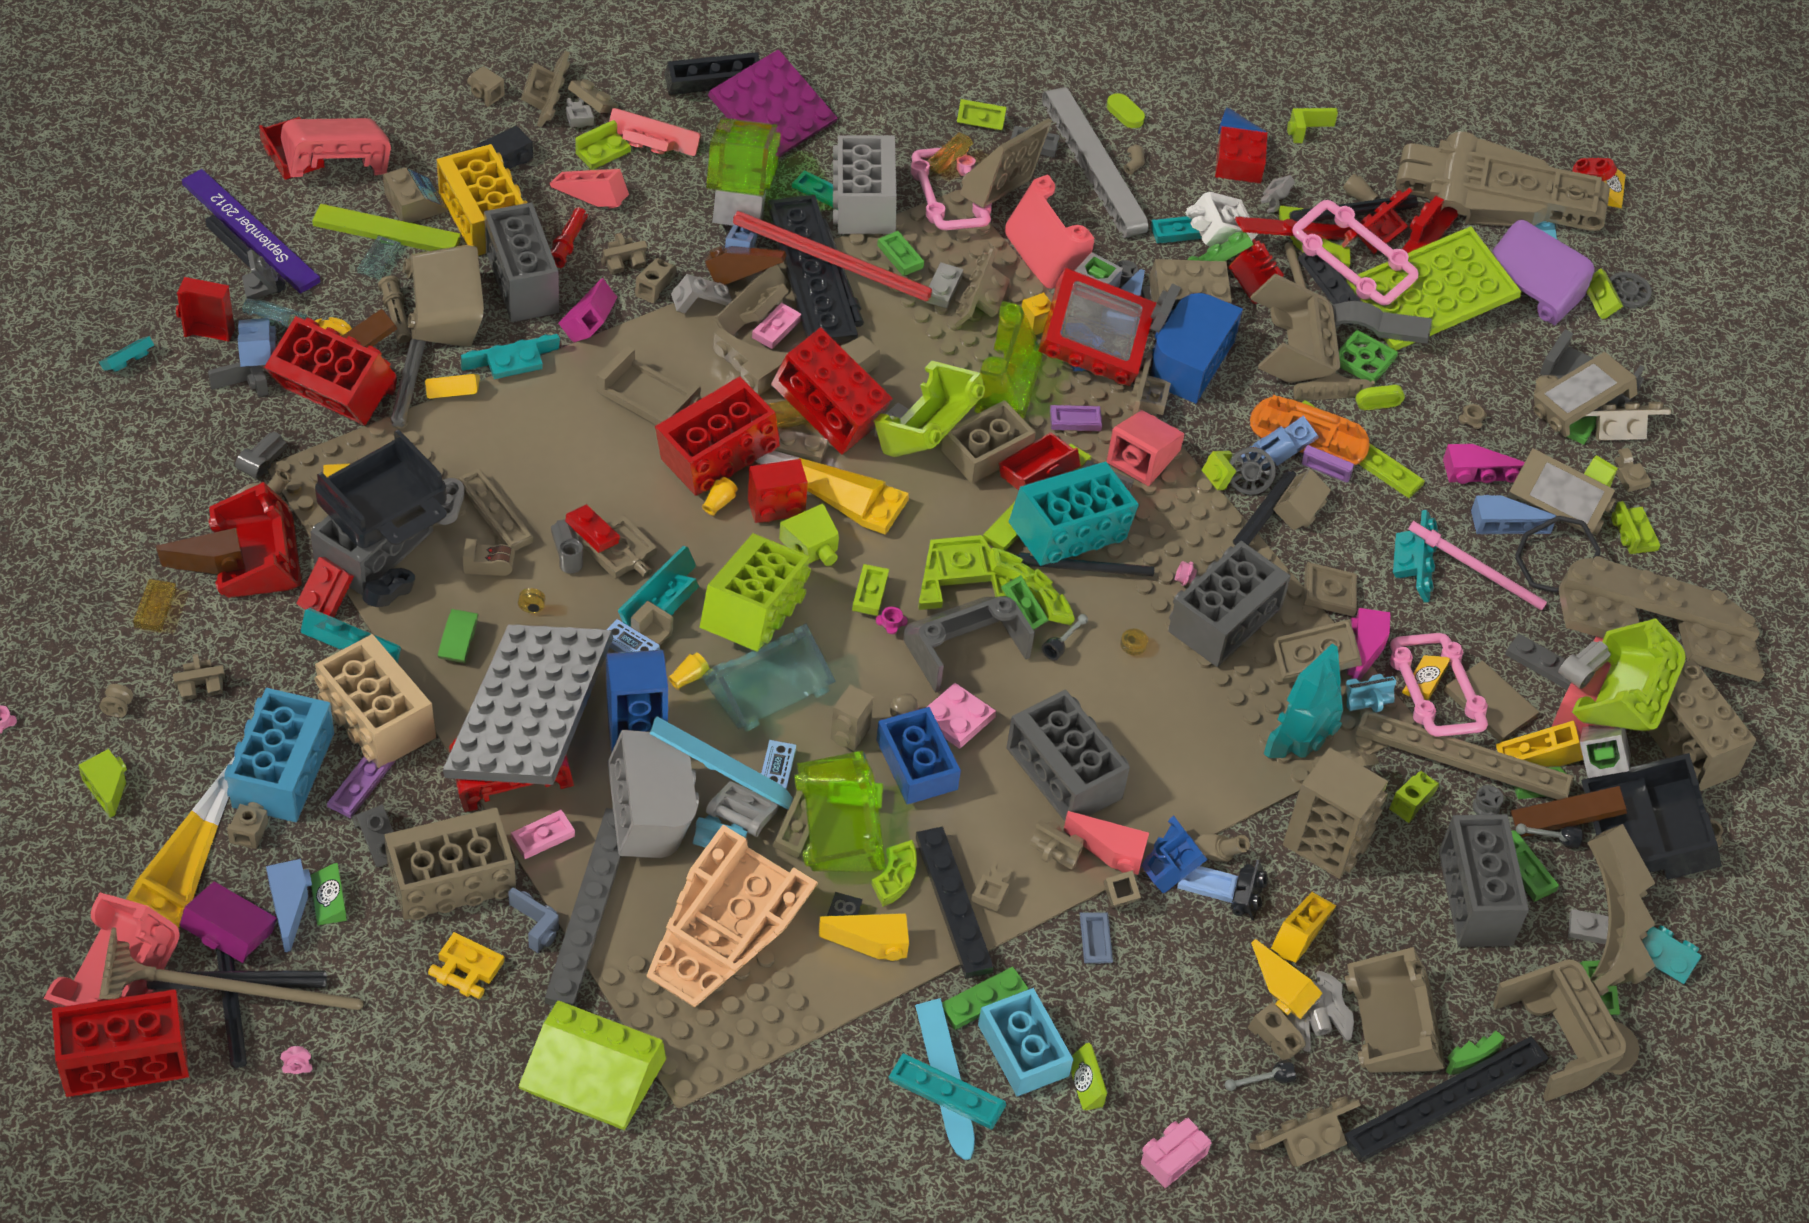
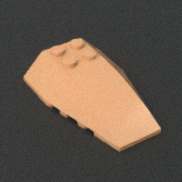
M722 825L689 870L683 891L680 892L677 906L672 918L670 917L666 933L663 940L660 941L646 975L647 978L695 1008L787 928L817 886V881L794 867L789 873L748 848L746 838Z

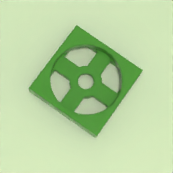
M1356 330L1338 350L1340 368L1360 379H1367L1370 382L1375 381V383L1394 362L1399 353L1359 330ZM1365 344L1367 347H1358L1356 345ZM1377 350L1382 353L1385 361L1375 356ZM1345 351L1355 356L1356 359L1353 363L1344 359ZM1361 354H1367L1370 358L1363 359ZM1365 364H1370L1378 369L1374 373H1369L1362 369Z

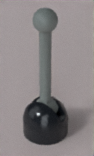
M1085 614L1079 615L1078 621L1060 639L1058 637L1049 638L1042 645L1043 654L1050 660H1058L1065 652L1064 641L1081 624H1086L1088 617Z
M1524 824L1516 826L1518 834L1532 833L1557 837L1562 845L1568 848L1578 849L1582 841V830L1580 827L1568 826L1563 828L1561 832L1529 828Z
M1290 1059L1281 1060L1275 1063L1272 1072L1236 1081L1228 1079L1225 1082V1088L1233 1091L1237 1086L1274 1078L1279 1083L1295 1082L1294 1066Z

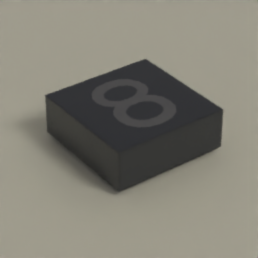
M835 892L827 916L859 915L863 899Z

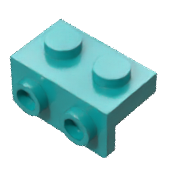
M1661 925L1658 928L1651 927L1647 932L1648 936L1643 938L1642 942L1655 964V968L1684 985L1701 959L1702 955L1697 953L1699 948L1686 940L1683 943L1672 938L1674 933Z

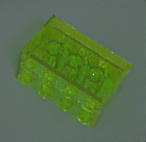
M721 117L710 141L706 188L764 196L766 188L770 189L773 176H775L778 167L779 156L776 153L780 146L781 133L777 132V125Z

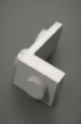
M689 274L685 275L671 293L676 311L684 314L698 297L726 306L732 302L726 285Z

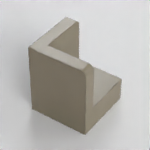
M647 601L631 617V628L661 646L673 633V616Z

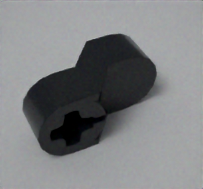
M405 568L389 569L380 579L371 580L366 583L362 599L366 604L373 607L388 606L398 596L407 595L412 591L415 575Z

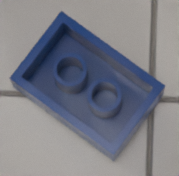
M930 707L878 721L876 741L907 805L958 790L961 770Z

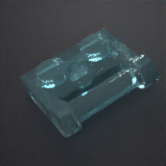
M246 299L242 307V312L245 314H256L260 317L280 322L285 327L290 326L295 316L304 320L307 318V314L265 300Z

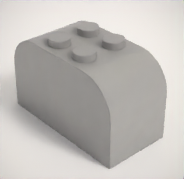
M622 730L608 760L618 855L649 858L668 857L678 850L699 805V794L694 789L696 780L695 769L691 767L689 755L654 737L650 732Z

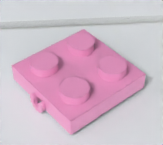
M956 683L927 706L931 708L945 739L959 749L996 718V710Z

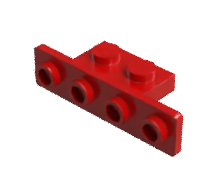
M1411 188L1404 192L1399 190L1390 198L1391 202L1389 204L1386 202L1382 203L1375 210L1376 214L1374 216L1368 214L1360 223L1388 244L1408 227L1393 209L1401 204L1413 190ZM1352 228L1344 234L1346 239L1341 244L1343 248L1359 237L1373 254L1379 251Z
M1435 196L1430 203L1426 202L1420 216L1416 215L1410 225L1412 233L1402 250L1409 253L1440 240L1459 216L1458 211L1453 207H1445L1441 211L1444 199Z

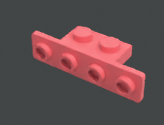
M612 109L610 121L614 120L617 123V133L623 135L622 139L628 140L629 145L642 148L643 145L649 146L652 152L664 154L671 150L691 156L697 154L701 133L621 109Z

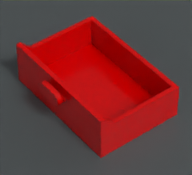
M287 121L268 127L259 125L260 139L268 156L272 158L284 180L292 178L281 141L282 127ZM317 159L316 168H311L310 165L303 170V174L324 168V159Z
M184 277L177 292L179 305L176 306L177 318L181 317L184 337L197 335L230 342L235 331L229 285Z
M1052 432L998 463L1001 477L1017 490H1019L1020 486L1065 474L1081 466L1078 448L1073 449Z

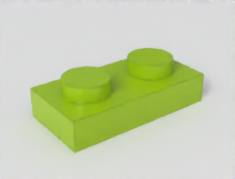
M961 99L957 123L1003 131L1007 107Z
M1602 268L1596 271L1591 279L1587 294L1599 317L1606 319L1622 308L1623 304L1606 272Z
M863 564L852 611L875 616L879 615L889 569Z

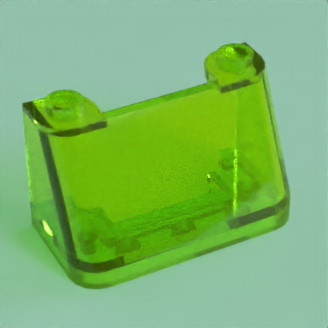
M1006 301L1001 303L994 350L999 351L1000 349L1004 357H988L982 363L980 373L985 386V393L975 404V413H980L1005 400L1022 419L1026 415L1043 353L1038 352L1040 344L1022 307Z
M863 750L797 763L798 774L794 775L797 791H802L805 797L810 836L807 850H803L805 866H810L813 872H878L885 870L886 862L876 783L872 768Z

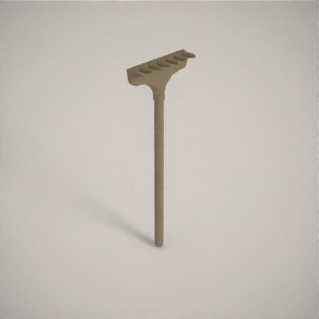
M1288 242L1285 244L1284 249L1296 284L1307 289L1294 245ZM1335 372L1329 376L1319 377L1314 381L1296 384L1293 389L1295 401L1354 398L1361 390L1374 387L1375 381L1350 379Z
M115 927L111 929L99 999L119 998L126 985L135 980L143 979L145 981L153 982L156 980L352 1010H360L363 1007V1001L358 998L145 966L136 962L131 957L128 942L117 941V930Z

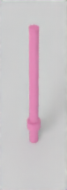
M1415 521L1409 526L1408 530L1425 540L1424 543L1429 546L1438 547L1536 608L1542 610L1545 607L1547 601L1441 538V534L1432 529L1430 531Z

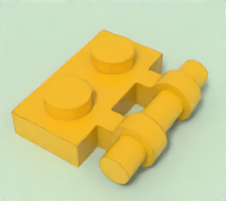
M453 932L439 952V960L444 962L445 965L441 968L433 964L428 971V975L436 978L437 982L444 986L449 984L459 989L462 995L467 997L471 995L480 999L485 989L476 985V983L480 979L490 984L504 964V956ZM456 969H459L468 975L464 979L453 973Z

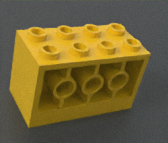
M492 144L437 159L438 189L441 198L466 244L476 246L478 256L486 254L484 211L526 204L528 202L522 200L519 186L513 184L510 170L508 168L505 169L501 154L499 152L496 153Z

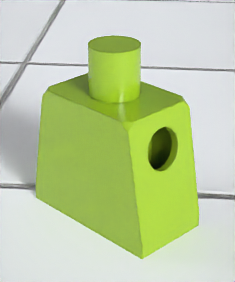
M823 503L780 522V541L787 547L810 556L809 564L821 559L825 566H830L837 561L838 556L835 552L838 549L839 534Z

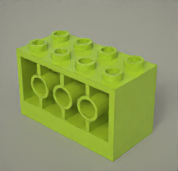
M752 533L707 585L699 628L758 652L765 643L768 644L771 641L774 631L781 629L785 618L793 614L796 604L803 602L806 595L804 584L811 573V568L808 567L810 556Z

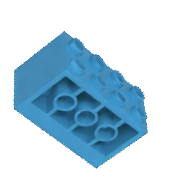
M266 688L262 698L258 697L256 700L252 720L248 719L246 722L245 736L242 742L239 741L236 745L233 763L228 764L226 767L224 779L228 783L227 796L230 797L232 808L238 809L239 804L247 806L248 803L255 802L263 806L264 810H267L268 816L297 823L334 735L331 703Z

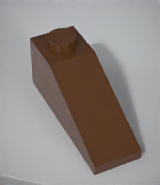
M719 246L709 251L705 263L713 281L726 285L783 263L787 255L785 251L736 246H729L723 249L722 246Z
M236 528L156 545L160 563L163 567L211 574L245 569Z

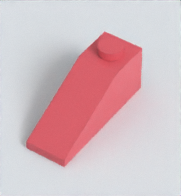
M620 169L561 172L550 182L552 188L597 207L608 206V208H616L629 195Z
M1070 811L1067 812L1064 832L1070 836L1076 834L1083 838V846L1109 867L1118 869L1123 873L1133 870V874H1139L1149 836L1148 832Z

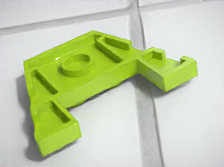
M982 535L930 540L918 604L919 610L942 608L943 599L940 586L991 581L995 597H1007L1001 586L1010 582V578L992 571L989 557L991 548Z

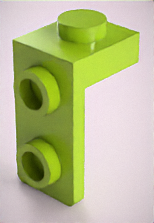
M1293 108L1287 125L1288 135H1292L1293 143H1303L1306 127H1334L1338 115L1337 108Z

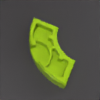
M913 840L886 848L888 865L882 874L872 879L871 883L882 907L900 898L910 887L914 879L917 853Z

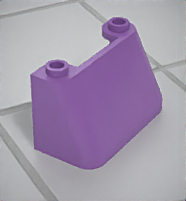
M1525 220L1516 221L1491 252L1518 288L1539 301L1537 312L1540 318L1554 326L1586 296L1594 274V265L1587 257Z

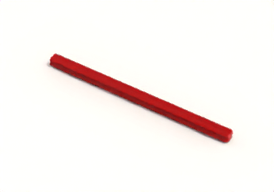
M737 211L733 217L734 225L925 302L931 298L932 288L744 212Z

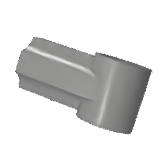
M1601 641L1591 642L1578 655H1570L1563 662L1558 673L1579 689L1584 688L1590 682L1595 672L1610 659L1611 654L1608 651V646Z

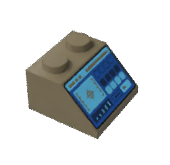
M406 167L383 174L385 195L400 221L412 223L448 211L447 206L429 177Z

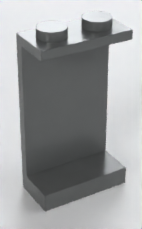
M1565 329L1546 356L1540 374L1554 375L1560 379L1593 358L1569 347L1574 333ZM1642 365L1634 373L1637 380V391L1644 381V378L1641 377L1644 370ZM1621 393L1607 403L1623 406L1625 402H1631L1633 398L1629 399Z

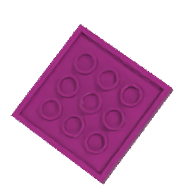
M779 49L713 88L708 94L709 98L767 164L837 120L836 115Z

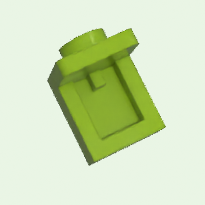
M1213 451L1202 468V472L1217 490H1225L1236 473V470L1229 462L1233 456L1230 451Z

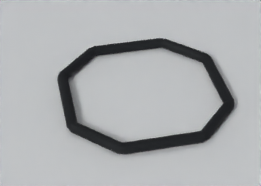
M1556 516L1524 533L1515 554V559L1531 587L1554 593L1559 592V587L1555 588L1534 583L1520 558L1528 536L1557 521L1581 525L1596 551L1594 557L1600 556L1601 549L1583 520Z

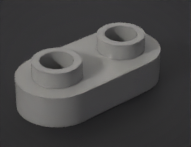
M455 478L443 480L446 484L447 500L442 506L447 514L438 524L448 525L458 518L464 498V485Z

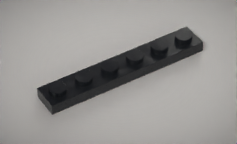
M943 826L916 832L915 839L965 979L993 973L994 966Z

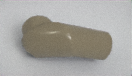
M1136 144L1128 148L1127 153H1131L1129 157L1132 160L1123 166L1124 171L1130 175L1145 163L1144 150L1140 145Z

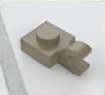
M1620 449L1618 451L1620 457L1615 458L1616 463L1620 467L1616 475L1626 491L1630 492L1650 487L1652 482L1641 463L1633 464L1630 449Z

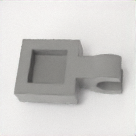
M1291 175L1272 180L1264 191L1261 203L1269 202L1267 213L1277 211L1280 206L1279 200L1289 195V190L1295 184Z

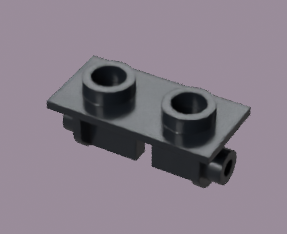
M1260 860L1256 861L1255 867L1246 864L1240 869L1236 887L1237 889H1245V891L1235 890L1231 903L1234 915L1242 916L1243 913H1249L1253 921L1255 920L1257 910H1261L1262 889L1266 888L1268 883V874L1263 870Z

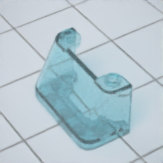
M807 624L794 629L793 633L783 635L777 640L761 647L758 652L752 651L735 660L732 659L727 663H720L702 676L706 686L738 729L744 728L746 732L761 725L759 720L813 694L815 698H818L830 692L828 686L836 682Z

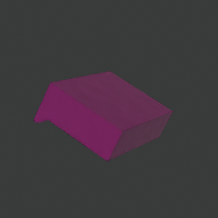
M214 881L184 907L179 926L201 938L202 943L211 949L218 948L244 963L248 955L273 932L277 918Z

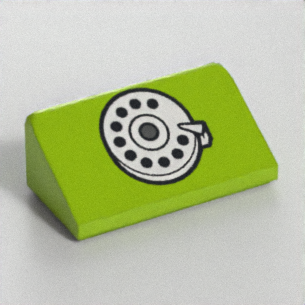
M1086 1043L1072 1055L1071 1074L1082 1109L1090 1110L1104 1106L1107 1091L1092 1044Z

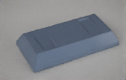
M1080 913L1084 963H1113L1108 913Z

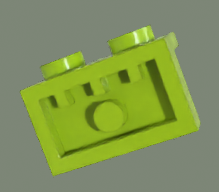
M614 120L583 133L575 139L576 155L591 170L631 152V146L617 133V123Z
M1624 501L1617 502L1611 519L1613 525L1617 526L1620 531L1622 545L1627 547L1630 554L1658 551L1661 545L1643 507L1627 509Z

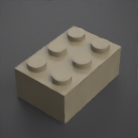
M1155 259L1149 279L1152 301L1156 302V304L1162 291L1168 292L1172 283L1181 287L1172 310L1176 308L1182 298L1194 293L1208 294L1231 304L1226 261Z
M1004 400L955 425L943 438L941 451L973 484L998 471L999 462L1032 444L1035 440L1036 432Z

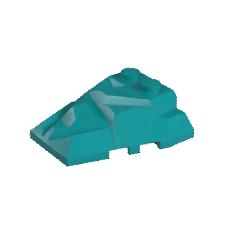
M1333 643L1298 675L1286 700L1289 702L1286 713L1281 712L1277 719L1282 724L1272 731L1268 737L1264 750V755L1268 758H1285L1290 752L1299 758L1306 757L1313 750L1318 751L1329 734L1333 736L1342 725L1340 719L1343 713L1338 647Z

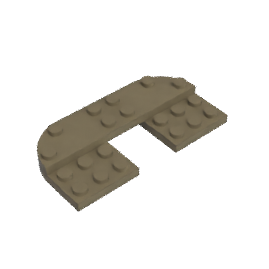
M1599 556L1574 562L1560 583L1559 597L1565 626L1568 629L1604 638L1609 630L1639 623L1636 608L1677 619L1687 662L1694 659L1700 666L1760 682L1765 675L1755 642L1760 634L1755 624V618L1747 614L1719 590L1712 591L1678 581L1673 577H1664L1648 570H1639L1607 561Z

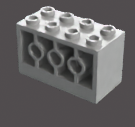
M838 135V145H833V224H838V234H891L896 232L895 135Z

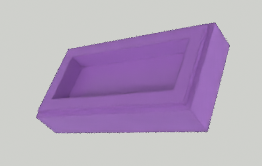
M1051 405V430L1101 431L1100 406Z
M1307 445L1303 454L1302 465L1346 483L1349 482L1353 472V463Z

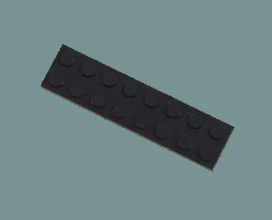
M815 195L768 200V209L773 225L831 247ZM779 243L780 250L785 251L787 255L784 264L798 311L801 313V322L806 338L821 327L837 344L857 339V329L837 266Z

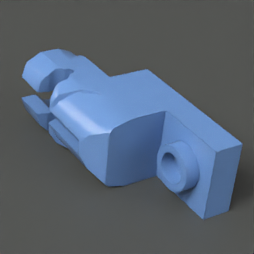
M1302 416L1285 429L1281 426L1249 447L1261 448L1266 451L1277 466L1319 437L1307 419ZM1249 452V458L1253 460L1257 452ZM1245 454L1240 456L1243 462L1248 460ZM1262 455L1257 462L1260 463L1265 456ZM1270 462L1263 464L1261 468L1265 470L1271 466Z

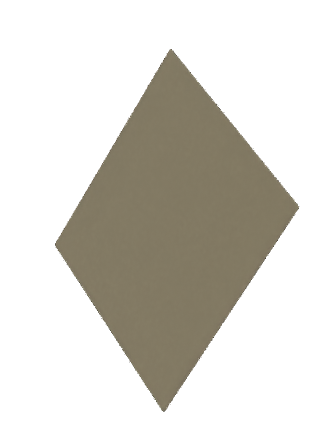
M956 190L936 198L937 202L945 206L944 221L976 218L972 212V201L960 195L961 190ZM927 202L896 214V231L901 233L924 260V268L903 277L929 287L940 262L963 269V276L948 308H943L845 269L854 296L861 305L860 313L864 324L861 327H856L858 338L863 335L880 349L879 366L868 374L893 398L884 414L897 403L910 409L923 396L920 385L923 382L927 383L929 373L925 371V367L931 361H936L979 372L982 375L985 386L983 397L957 424L1005 400L1036 432L1034 442L1052 432L1069 445L1071 443L1091 455L1090 461L1096 464L1107 462L1113 428L1132 416L1133 411H1129L1128 408L1133 388L1125 384H1118L1104 376L1095 375L1088 370L1073 371L1069 363L1057 358H1050L1046 354L1038 352L1043 333L1031 336L1021 323L1022 300L1045 293L1052 302L1053 295L991 223L977 228L941 230L934 223L928 221L926 217ZM846 234L835 238L834 241L838 251L855 257L870 234ZM871 234L873 238L866 248L863 249L859 258L902 276L877 246L878 239L883 237V234ZM993 247L997 248L992 267L1010 279L998 313L991 318L978 307H975L972 317L959 327H956L954 325L958 316L956 311L964 301L963 293L971 283L969 278L977 268V258L981 253H987ZM784 262L780 263L778 267L788 280L785 286L789 291L782 298V303L799 312ZM764 270L726 284L731 300L733 301ZM698 297L684 314L677 312L675 304L672 303L592 335L590 338L577 341L540 356L543 363V368L540 370L499 379H493V376H489L480 380L478 392L475 394L434 398L409 408L406 423L403 427H394L391 424V416L271 463L270 469L267 468L271 478L279 469H283L291 475V481L281 493L311 538L310 532L314 525L323 521L328 516L318 505L315 493V485L318 482L317 474L323 472V465L352 464L394 440V431L399 429L440 471L442 480L447 478L457 479L480 468L533 536V543L515 551L513 569L509 575L464 574L463 553L466 538L477 539V544L504 545L464 494L456 521L448 525L434 524L433 532L394 567L405 568L414 573L415 581L409 594L398 596L388 606L373 607L366 604L362 599V595L350 587L346 592L370 632L401 647L398 664L432 703L435 732L449 754V746L459 735L508 625L607 630L616 619L623 622L618 613L619 608L682 546H686L689 548L696 563V567L687 577L696 578L699 588L672 615L673 633L660 646V650L664 652L668 682V723L760 774L769 740L795 744L796 753L787 786V791L793 798L804 776L828 787V778L883 783L882 808L880 809L827 804L826 794L798 858L772 846L788 809L779 805L777 813L762 828L757 837L749 834L746 829L748 848L789 873L794 867L817 881L818 884L787 928L695 1008L648 979L646 975L660 941L664 938L670 917L672 918L680 892L683 891L689 870L705 850V847L693 844L698 818L705 819L709 815L706 813L709 802L729 781L740 786L743 785L716 770L707 768L702 762L690 756L691 767L696 772L694 789L699 794V805L678 850L664 858L621 857L587 970L623 1025L663 1040L666 1060L656 1077L674 1106L683 1108L960 966L915 839L916 832L943 826L988 951L1105 892L1103 883L1105 878L1123 873L1118 869L1109 867L1084 846L1076 866L1071 870L1053 858L1048 863L1043 861V853L1029 845L1035 833L1036 825L1040 820L1045 823L1052 820L1060 825L1062 833L1069 837L1070 835L1063 831L1065 821L1006 748L1013 715L1065 689L1072 697L1079 701L1083 711L1088 717L1090 716L1094 719L1097 728L1104 736L1111 740L1114 749L1120 756L1122 755L1126 758L1130 767L1123 799L1089 817L1148 832L1149 836L1142 863L1147 855L1153 851L1158 837L1164 838L1171 826L1168 821L1172 816L1176 817L1193 840L1202 834H1218L1297 794L1303 781L1329 747L1344 756L1363 751L1366 754H1375L1389 746L1356 735L1364 709L1371 712L1374 711L1371 707L1349 711L1346 707V682L1351 679V675H1347V669L1340 670L1343 713L1340 719L1342 725L1338 732L1333 736L1329 734L1325 738L1326 740L1318 751L1313 750L1306 757L1299 758L1292 752L1285 758H1268L1264 755L1270 733L1282 724L1277 719L1281 712L1286 713L1289 702L1286 700L1295 682L1283 684L1272 639L1333 624L1334 622L1323 609L1304 605V587L1258 534L1249 546L1291 575L1282 608L1218 667L1168 632L1171 621L1169 616L1174 608L1173 599L1181 590L1185 591L1190 586V583L1182 586L1181 582L1175 581V575L1182 561L1187 563L1193 562L1194 568L1197 569L1196 576L1199 575L1201 577L1213 561L1218 562L1230 546H1235L1233 539L1247 523L1246 519L1221 490H1217L1202 472V468L1183 446L1181 451L1150 486L1108 464L1114 472L1134 480L1130 493L1139 506L1126 540L1120 543L1109 544L1098 550L1093 549L1078 556L1064 558L1154 566V576L1029 566L1034 571L1038 568L1053 581L1052 586L1059 595L1063 594L1075 618L1072 625L1047 621L1034 629L1031 656L1026 660L1001 621L948 639L941 645L933 648L944 665L941 689L936 693L904 642L906 626H901L897 629L896 634H889L883 626L876 624L877 616L852 611L863 564L889 569L879 615H882L883 610L887 607L899 608L903 616L908 619L907 625L982 597H995L991 581L940 586L943 599L942 608L918 609L930 540L976 535L983 536L1015 502L1019 491L1001 477L1000 470L971 484L941 451L943 439L933 449L899 457H891L883 453L879 438L874 436L875 428L843 455L828 442L821 464L885 481L887 486L909 493V501L885 535L862 527L836 508L807 491L806 511L823 503L838 531L839 542L838 549L835 552L838 556L837 561L830 566H825L821 559H818L808 565L811 568V573L804 584L806 595L803 602L796 604L793 614L785 618L781 629L775 630L771 641L768 644L765 643L758 652L699 628L707 585L752 533L784 545L779 539L780 522L789 518L773 520L771 522H754L748 502L749 467L761 465L756 461L728 478L738 488L736 497L717 511L714 516L706 513L702 505L705 503L711 489L695 496L661 460L655 429L656 425L598 393L597 374L628 345L635 349V360L689 390L698 385L701 387L700 397L707 396L737 377H741V372L735 370L732 364L723 357L718 356L714 350V332L720 329L714 318L726 305ZM1066 312L1063 323H1076ZM755 321L744 324L733 335L753 346L789 353L806 339L801 321L773 349L752 338V331L760 324ZM846 342V343H838V345H839V346H842V345L848 344L849 342ZM774 387L759 395L776 412L778 428L824 438ZM1050 406H1100L1102 429L1101 431L1051 430ZM586 504L606 523L615 521L625 515L657 547V554L644 561L652 569V574L649 577L647 576V578H643L636 569H633L614 579L584 548L582 569L576 573H565L559 567V556L551 534V526L557 520L565 519L567 513ZM576 532L578 540L582 543L584 539ZM1020 537L1006 550L1012 554L1019 555V552L1030 553V556H1033ZM536 604L540 609L538 612H531L528 610V605ZM451 609L479 614L474 638L470 642L466 663L438 658L439 647ZM1085 614L1088 617V622L1084 625L1081 624L1064 641L1065 652L1055 661L1048 659L1042 652V645L1051 637H1058L1060 639L1078 621V616ZM1131 636L1135 639V644L1128 646L1123 642V639ZM612 648L608 650V653H618ZM698 652L709 665L710 669L706 672V676L682 686L678 690L675 689L670 683L668 676L678 668L689 654L693 655ZM606 658L566 753L574 786L560 789L557 782H554L549 787H545V784H533L489 795L490 801L485 802L484 798L479 800L485 810L497 807L511 852L545 905L553 908L559 915V926L564 934L574 909L605 809H613L608 770L611 747L607 714ZM1371 666L1360 682L1369 681L1372 675H1377L1378 673ZM956 683L996 710V718L960 749L947 741L961 770L958 790L907 805L876 741L878 721L892 717L890 714V704L898 695L911 693L917 700L919 709H923ZM849 685L874 696L871 727L855 751L842 747L830 739L833 707ZM1395 692L1394 703L1385 704L1382 711L1374 712L1422 727V724L1417 723L1413 719V713ZM562 810L575 830V837L524 860L511 839V832ZM715 816L719 818L721 824L728 826L734 824L722 817ZM913 840L917 853L914 879L910 887L900 898L882 907L871 883L872 879L882 874L888 865L886 848ZM994 861H998L997 871L999 873L1006 872L1008 866L1012 867L1011 877L1006 882L1009 884V888L998 912L971 902L972 895L982 875L990 876V867ZM1140 866L1139 874L1145 871L1142 866ZM835 892L863 899L859 915L906 914L909 937L907 958H901L896 961L876 959L819 937L820 917L827 916Z

